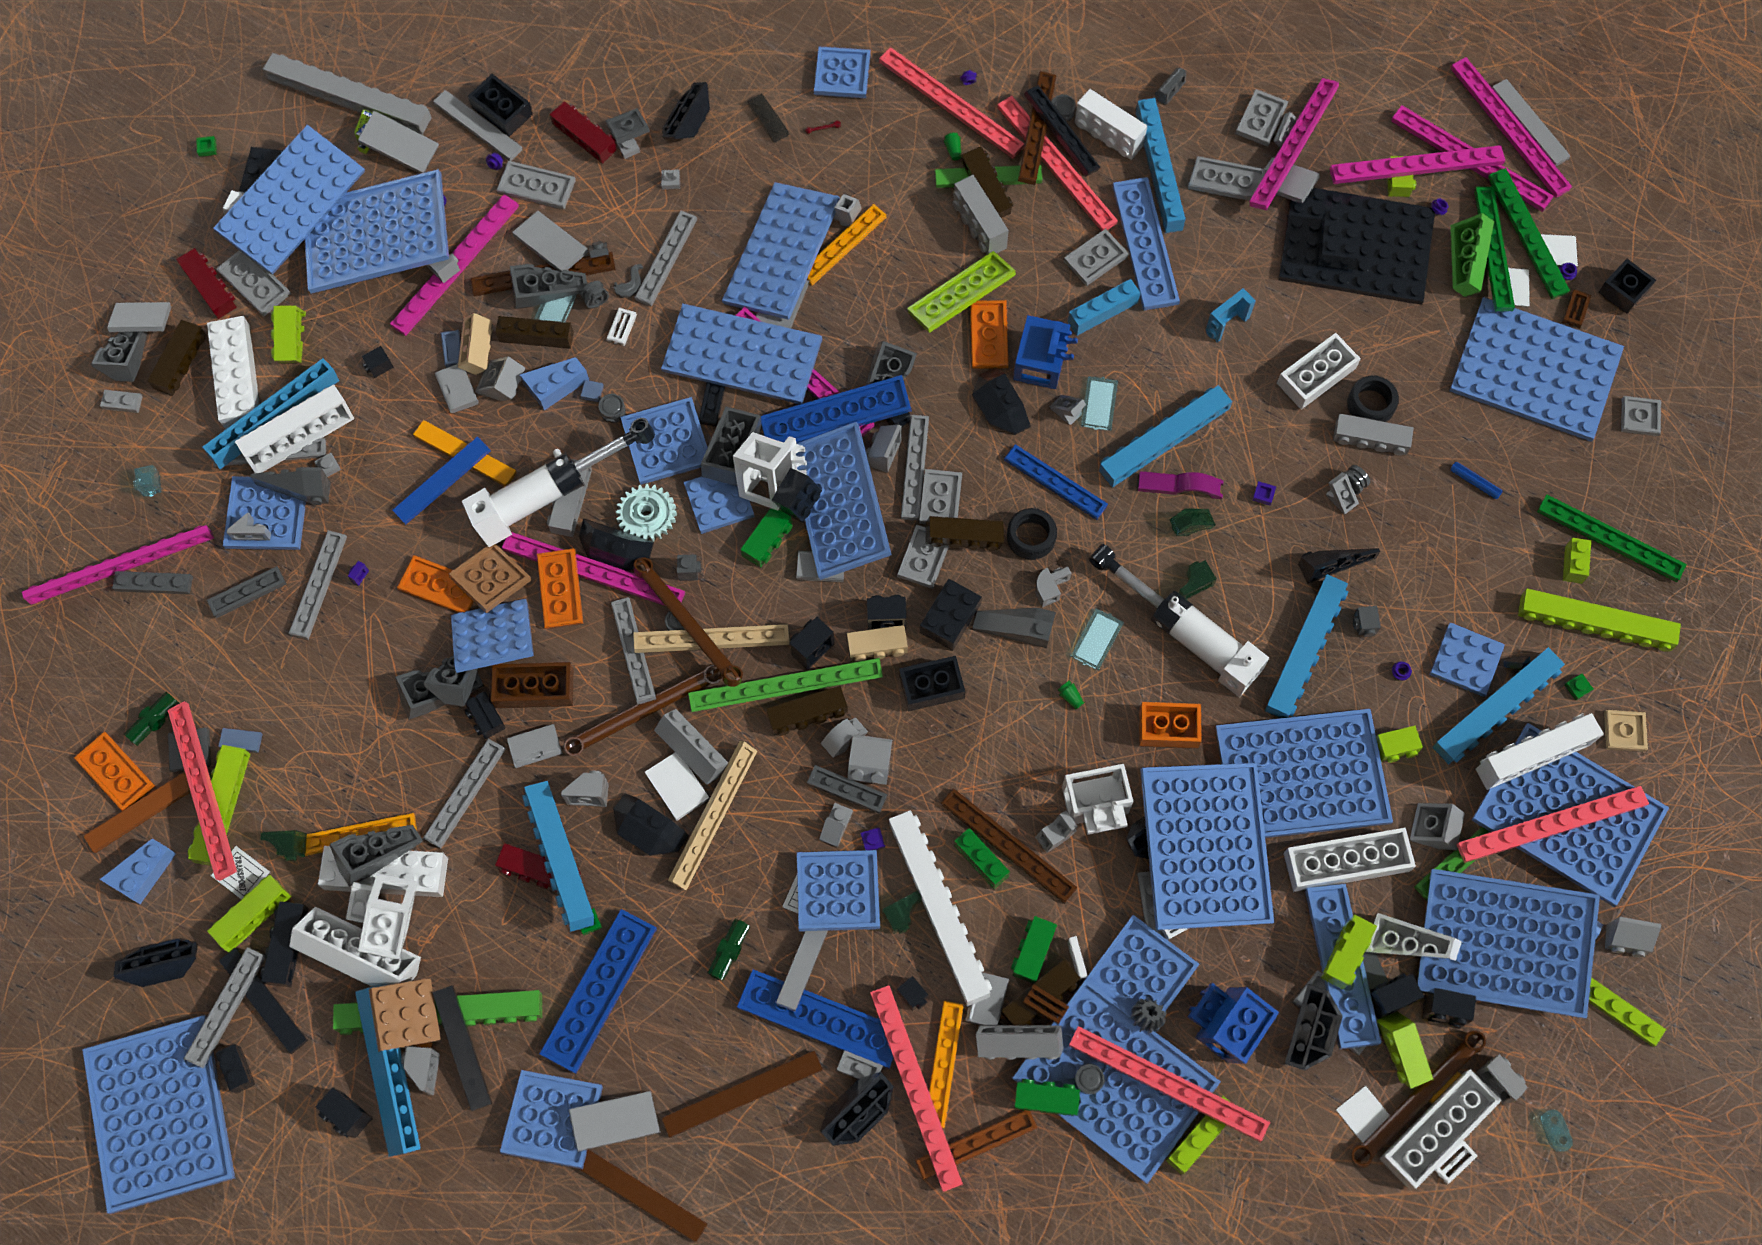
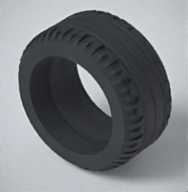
M1369 375L1359 379L1353 385L1347 398V406L1350 414H1352L1351 416L1387 422L1392 418L1399 403V395L1393 383L1376 375ZM1375 391L1381 394L1387 402V408L1381 411L1367 409L1360 402L1359 393Z
M1028 508L1017 512L1008 524L1007 542L1010 549L1017 556L1028 560L1041 559L1054 548L1057 538V527L1055 521L1047 512L1045 513V511L1036 508ZM1025 523H1036L1046 530L1048 538L1039 545L1031 546L1024 544L1018 539L1016 530Z

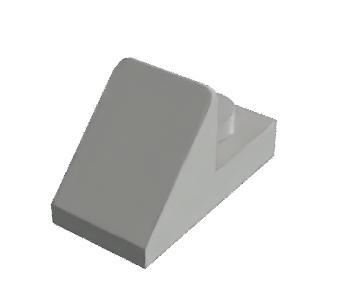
M1061 395L1049 407L1071 425L1082 415L1081 411L1086 406V403L1080 398Z
M1340 473L1328 483L1331 490L1326 493V496L1343 514L1348 513L1359 504L1346 473Z
M246 513L227 529V534L232 540H270L271 533L266 526L261 524L253 525L254 519L250 513Z
M835 803L829 817H826L819 840L838 848L853 810Z

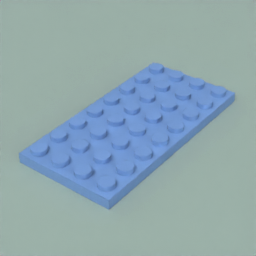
M306 125L213 229L273 275L360 178L365 169L310 126Z
M775 182L722 299L723 303L742 309L746 307L750 311L789 320L836 213L834 207L840 200V196Z
M682 304L661 370L666 373L802 404L822 342V336Z
M854 422L797 443L805 447V452H798L796 456H805L807 461L806 466L801 465L797 469L806 470L807 475L822 490L820 498L815 502L810 515L805 519L818 577L822 580L892 555L859 424Z

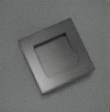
M597 241L589 245L591 258L609 255L607 242Z

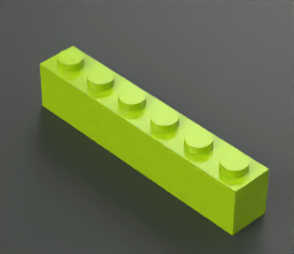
M222 745L221 750L217 752L216 767L212 770L210 778L227 835L250 753L243 748ZM198 823L194 829L193 843L188 849V859L197 864L211 866L200 823Z

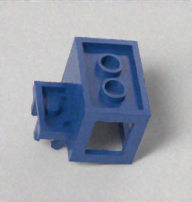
M1027 315L1015 362L1013 380L1056 389L1063 360L1074 359L1073 354H1065L1068 351L1067 344H1077L1078 342L1077 338H1069L1072 335V331H1070L1071 325ZM1023 369L1050 374L1051 378L1049 380L1022 373Z
M1210 983L1206 990L1200 992V995L1203 997L1198 1005L1189 1009L1190 1014L1188 1018L1201 1027L1195 1038L1225 1062L1246 1064L1279 1012L1247 987H1228L1226 992H1224L1215 984ZM1212 1043L1218 1044V1045H1219L1220 1047H1222L1225 1051H1227L1228 1054L1226 1055L1225 1053H1223L1221 1050H1219V1049H1218L1216 1046H1214Z

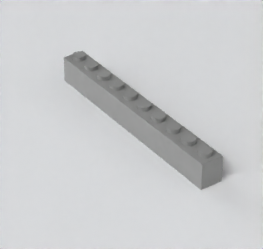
M272 53L263 68L268 80L362 113L363 109L372 113L376 111L423 135L431 120L428 108L422 104H414L408 99H401L391 93L381 92L377 88H370L360 82L350 81L346 77H339L329 71L319 70L313 65H305L299 60L294 61L282 54Z

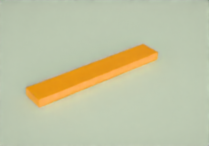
M875 204L867 209L817 255L807 278L809 284L813 286L887 218V214Z
M425 420L422 421L413 434L415 438L452 458L468 445ZM486 455L472 467V469L505 487L510 484L517 474L515 469L489 455Z
M410 813L296 836L297 856L303 857L323 853L324 846H330L331 843L352 834L358 836L368 834L371 831L377 833L387 831L389 828L413 825L417 831L415 814Z
M943 1001L929 1094L942 1129L945 1128L964 1004Z

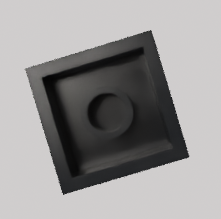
M1626 259L1605 281L1598 293L1628 314L1649 292L1656 279L1629 259Z
M790 468L773 496L772 501L784 513L804 522L810 515L813 505L820 498L822 490L808 475Z
M875 595L867 598L868 630L904 625L906 631V597L901 595H891L890 597Z
M818 617L814 620L810 619L800 633L797 632L791 637L790 650L791 655L803 667L809 670L835 644L834 632Z
M1403 973L1389 981V985L1387 982H1383L1370 990L1374 1012L1378 1019L1412 1005L1424 997L1413 974L1405 976Z
M1433 988L1424 996L1422 1019H1427L1428 1023L1440 1025L1442 1022L1448 1024V1027L1461 1029V1027L1474 1021L1476 996Z
M334 1087L315 1106L320 1111L318 1115L324 1121L332 1125L335 1124L333 1129L347 1138L349 1136L357 1138L373 1119L344 1092Z

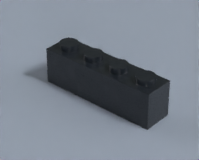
M280 901L279 906L275 909V924L270 930V946L265 951V958L267 959L260 973L261 981L267 985L291 988L299 951L289 947L293 927L308 914L309 908L304 904Z

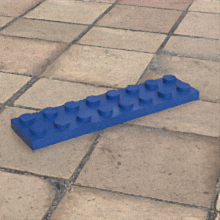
M900 375L761 416V424L765 437L784 443L790 436L796 438L797 444L857 422L859 426L911 412L912 409L903 377Z
M622 909L620 910L541 1050V1056L577 1074L657 930L655 926Z
M754 969L752 970L738 1003V1009L890 1069L893 1055L879 1019L807 990H804L796 1011L776 1005L784 981Z

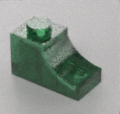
M1185 508L1169 519L1176 536H1189L1195 532L1212 529L1216 526L1209 509Z
M1206 560L1202 562L1196 561L1189 566L1186 574L1188 583L1179 590V594L1188 599L1215 585L1217 578Z
M297 830L261 832L260 840L273 844L277 850L276 855L284 857V860L297 861V858L305 857L307 833Z
M918 890L882 909V914L893 934L897 932L902 934L910 929L909 926L912 924L910 914L922 899Z

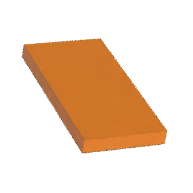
M1006 300L976 301L970 305L972 369L1008 368Z
M573 548L537 554L544 628L551 629L584 624L576 550Z
M413 555L397 586L399 591L457 613L470 611L474 603L449 578V573L453 571L452 569Z
M105 731L74 757L121 811L139 801L155 787L152 781Z

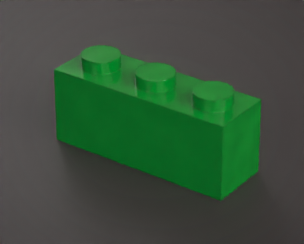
M770 508L740 549L742 557L760 568L764 563L767 564L774 548L777 549L782 542V537L791 531L793 527L791 516L781 510Z
M970 828L954 841V847L994 890L1009 877L1010 871Z
M1034 916L1033 921H1028L1025 932H1028L1026 940L1021 939L1018 950L1021 951L1019 958H1014L1010 968L1014 970L1012 976L1032 984L1036 983L1057 924Z
M1022 1079V1082H1017L1015 1109L1077 1117L1080 1090L1076 1089V1085L1071 1084L1055 1087L1053 1082L1043 1081V1084L1039 1085L1034 1084V1080Z

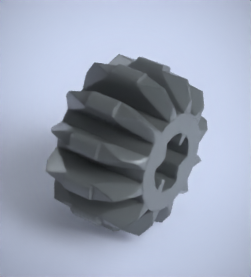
M1148 997L1145 1000H1138L1136 1005L1132 1007L1130 1019L1135 1021L1133 1026L1140 1027V1032L1145 1029L1147 1034L1152 1033V1031L1156 1033L1165 1024L1167 1012L1162 1011L1163 1005H1158L1157 999L1152 1002Z

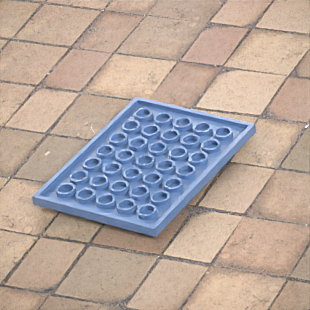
M439 169L346 192L305 238L309 292L312 294L448 260L449 251L442 177Z
M1483 297L1449 391L1592 442L1595 438L1624 346L1516 308L1513 311H1495L1493 300Z
M1371 709L1217 725L1215 727L1221 764L1257 763L1265 838L1393 823Z
M1527 723L1515 745L1520 744L1521 740L1526 737L1532 736L1534 738L1538 736L1541 730ZM1575 752L1489 789L1474 814L1472 821L1488 831L1494 832L1635 787ZM1645 793L1649 805L1516 848L1591 894L1600 895L1601 900L1615 907L1619 903L1669 807Z
M1257 763L1141 768L1156 930L1273 924L1274 915Z
M1431 869L1424 928L1456 938L1462 942L1456 961L1448 958L1420 956L1417 980L1420 990L1429 992L1433 988L1474 995L1476 996V1001L1587 1019L1600 895Z
M1086 979L1067 1004L1069 1008L1059 1025L1055 1023L1051 1025L1061 1026L1063 1051L1060 1058L1053 1060L1046 1058L1026 1059L1012 1079L1015 1082H1022V1079L1034 1080V1084L1042 1085L1043 1081L1053 1082L1055 1087H1063V1084L1076 1085L1075 1075L1081 1066L1086 1064L1098 1066L1105 1078L1104 1085L1099 1092L1084 1094L1080 1091L1077 1117L1058 1115L1147 1184L1199 1111L1070 1047L1069 1044L1078 1026L1211 1093L1214 1092L1221 1081L1158 1033L1152 1031V1033L1147 1034L1145 1029L1140 1032L1139 1026H1133L1135 1021L1130 1019L1131 1013Z
M205 1015L82 1049L107 1214H113L235 1179L214 1053L211 1054L204 1069L184 1060L185 1055L207 1018Z

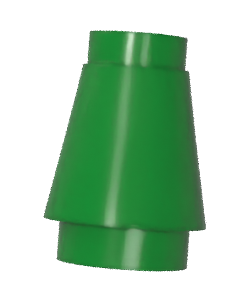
M956 132L945 135L944 144L951 160L961 159V137Z
M1070 680L1058 689L1059 695L1074 707L1075 710L1085 703L1075 684H1072Z

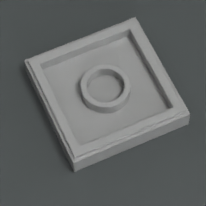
M1623 396L1621 432L1659 436L1661 434V400Z

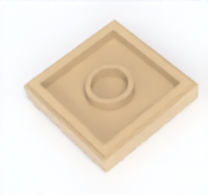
M1606 710L1604 712L1606 749L1642 752L1648 750L1646 712Z

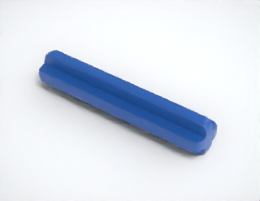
M1455 462L1450 470L1491 497L1498 499L1502 494V489L1459 462Z

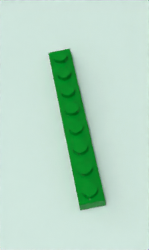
M1504 168L1489 174L1488 179L1550 298L1555 299L1568 294L1570 289L1507 169Z
M1476 187L1474 193L1478 214L1483 213L1494 221L1486 262L1495 311H1513L1515 304L1495 191L1493 187Z
M1547 494L1537 510V513L1675 582L1680 580L1687 564Z

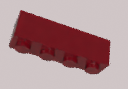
M564 101L550 113L552 124L601 164L617 151L615 139L610 134H605L599 125H594L585 114L581 115L572 104L569 105Z
M194 248L176 259L218 319L237 308L233 302L236 300L230 290L228 292L225 291L224 288L227 286L221 278L217 279L215 277L217 272L212 265L207 266L208 260L202 252L199 254Z
M504 843L495 864L498 870H500V874L508 877L512 874L518 876V880L529 883V881H533L540 888H551L550 879H552L551 873H546L544 866L546 858L544 856L541 857V855Z

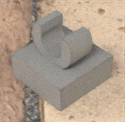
M661 170L662 189H680L679 170Z

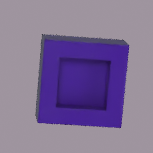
M1258 481L1252 501L1271 506L1276 486Z
M358 561L356 565L350 568L348 578L353 584L359 586L369 570L364 563Z
M880 827L861 833L865 851L885 848Z

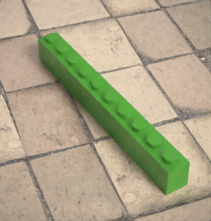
M539 990L457 996L467 1027L475 1026V1023L483 1022L484 1025H495L496 1021L512 1024L516 1023V1020L524 1019V1022H536L537 1018H543L542 993ZM435 1002L438 1025H442L443 1027V1023ZM358 1003L334 1004L333 1029L340 1032V1035H351L352 1031H360V1033L364 1034Z

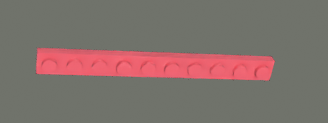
M891 47L879 58V63L1012 159L1024 148L1025 143Z
M1010 96L998 104V109L1026 141L1030 116L1015 98ZM1045 135L1041 154L1043 163L1101 231L1115 226L1118 221Z
M184 701L169 709L168 714L215 879L221 881L236 873L237 869L189 704Z
M1638 786L1468 839L1456 845L1463 862L1467 863L1649 805V802L1642 787Z
M886 986L870 992L872 1001L942 1192L961 1186L963 1183L891 988Z
M1079 1026L1069 1044L1070 1047L1260 1143L1264 1138L1270 1124L1269 1121Z

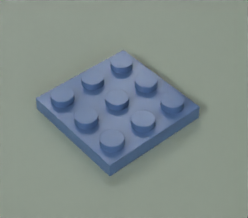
M819 47L814 95L866 98L870 50Z
M702 476L684 482L701 534L755 517L750 501L739 497L738 486Z
M1449 623L1429 675L1485 697L1505 644Z

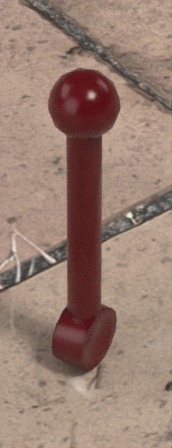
M837 120L833 124L814 128L807 127L805 132L810 134L812 131L826 128H840L841 122Z

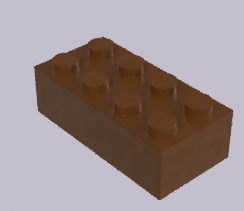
M570 662L492 665L491 702L495 708L573 706L574 669Z

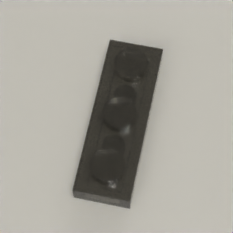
M763 93L747 101L749 108L774 143L789 136V131Z

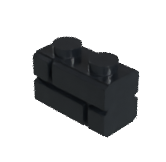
M486 691L467 700V709L464 711L469 720L474 719L476 724L473 727L478 736L482 734L485 739H488L506 728Z
M233 1044L215 1053L230 1092L237 1094L255 1085L240 1046Z

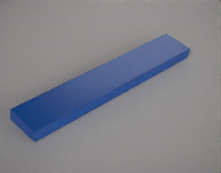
M477 436L396 506L393 511L405 524H408L491 450Z
M1016 444L1004 458V461L1096 520H1098L1108 506V503Z

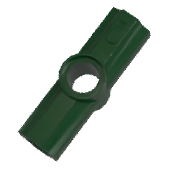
M165 692L152 706L145 707L139 713L138 720L124 735L138 746L152 731H157L164 725L165 718L169 715L168 710L180 703L168 692Z
M734 919L726 937H723L718 945L716 956L707 972L708 975L717 980L724 981L732 963L737 960L741 952V945L750 929V925L741 920Z

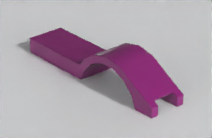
M1140 471L1138 491L1172 495L1184 491H1198L1208 494L1213 499H1222L1223 494L1220 493V487L1223 486L1224 480L1198 472L1174 475Z

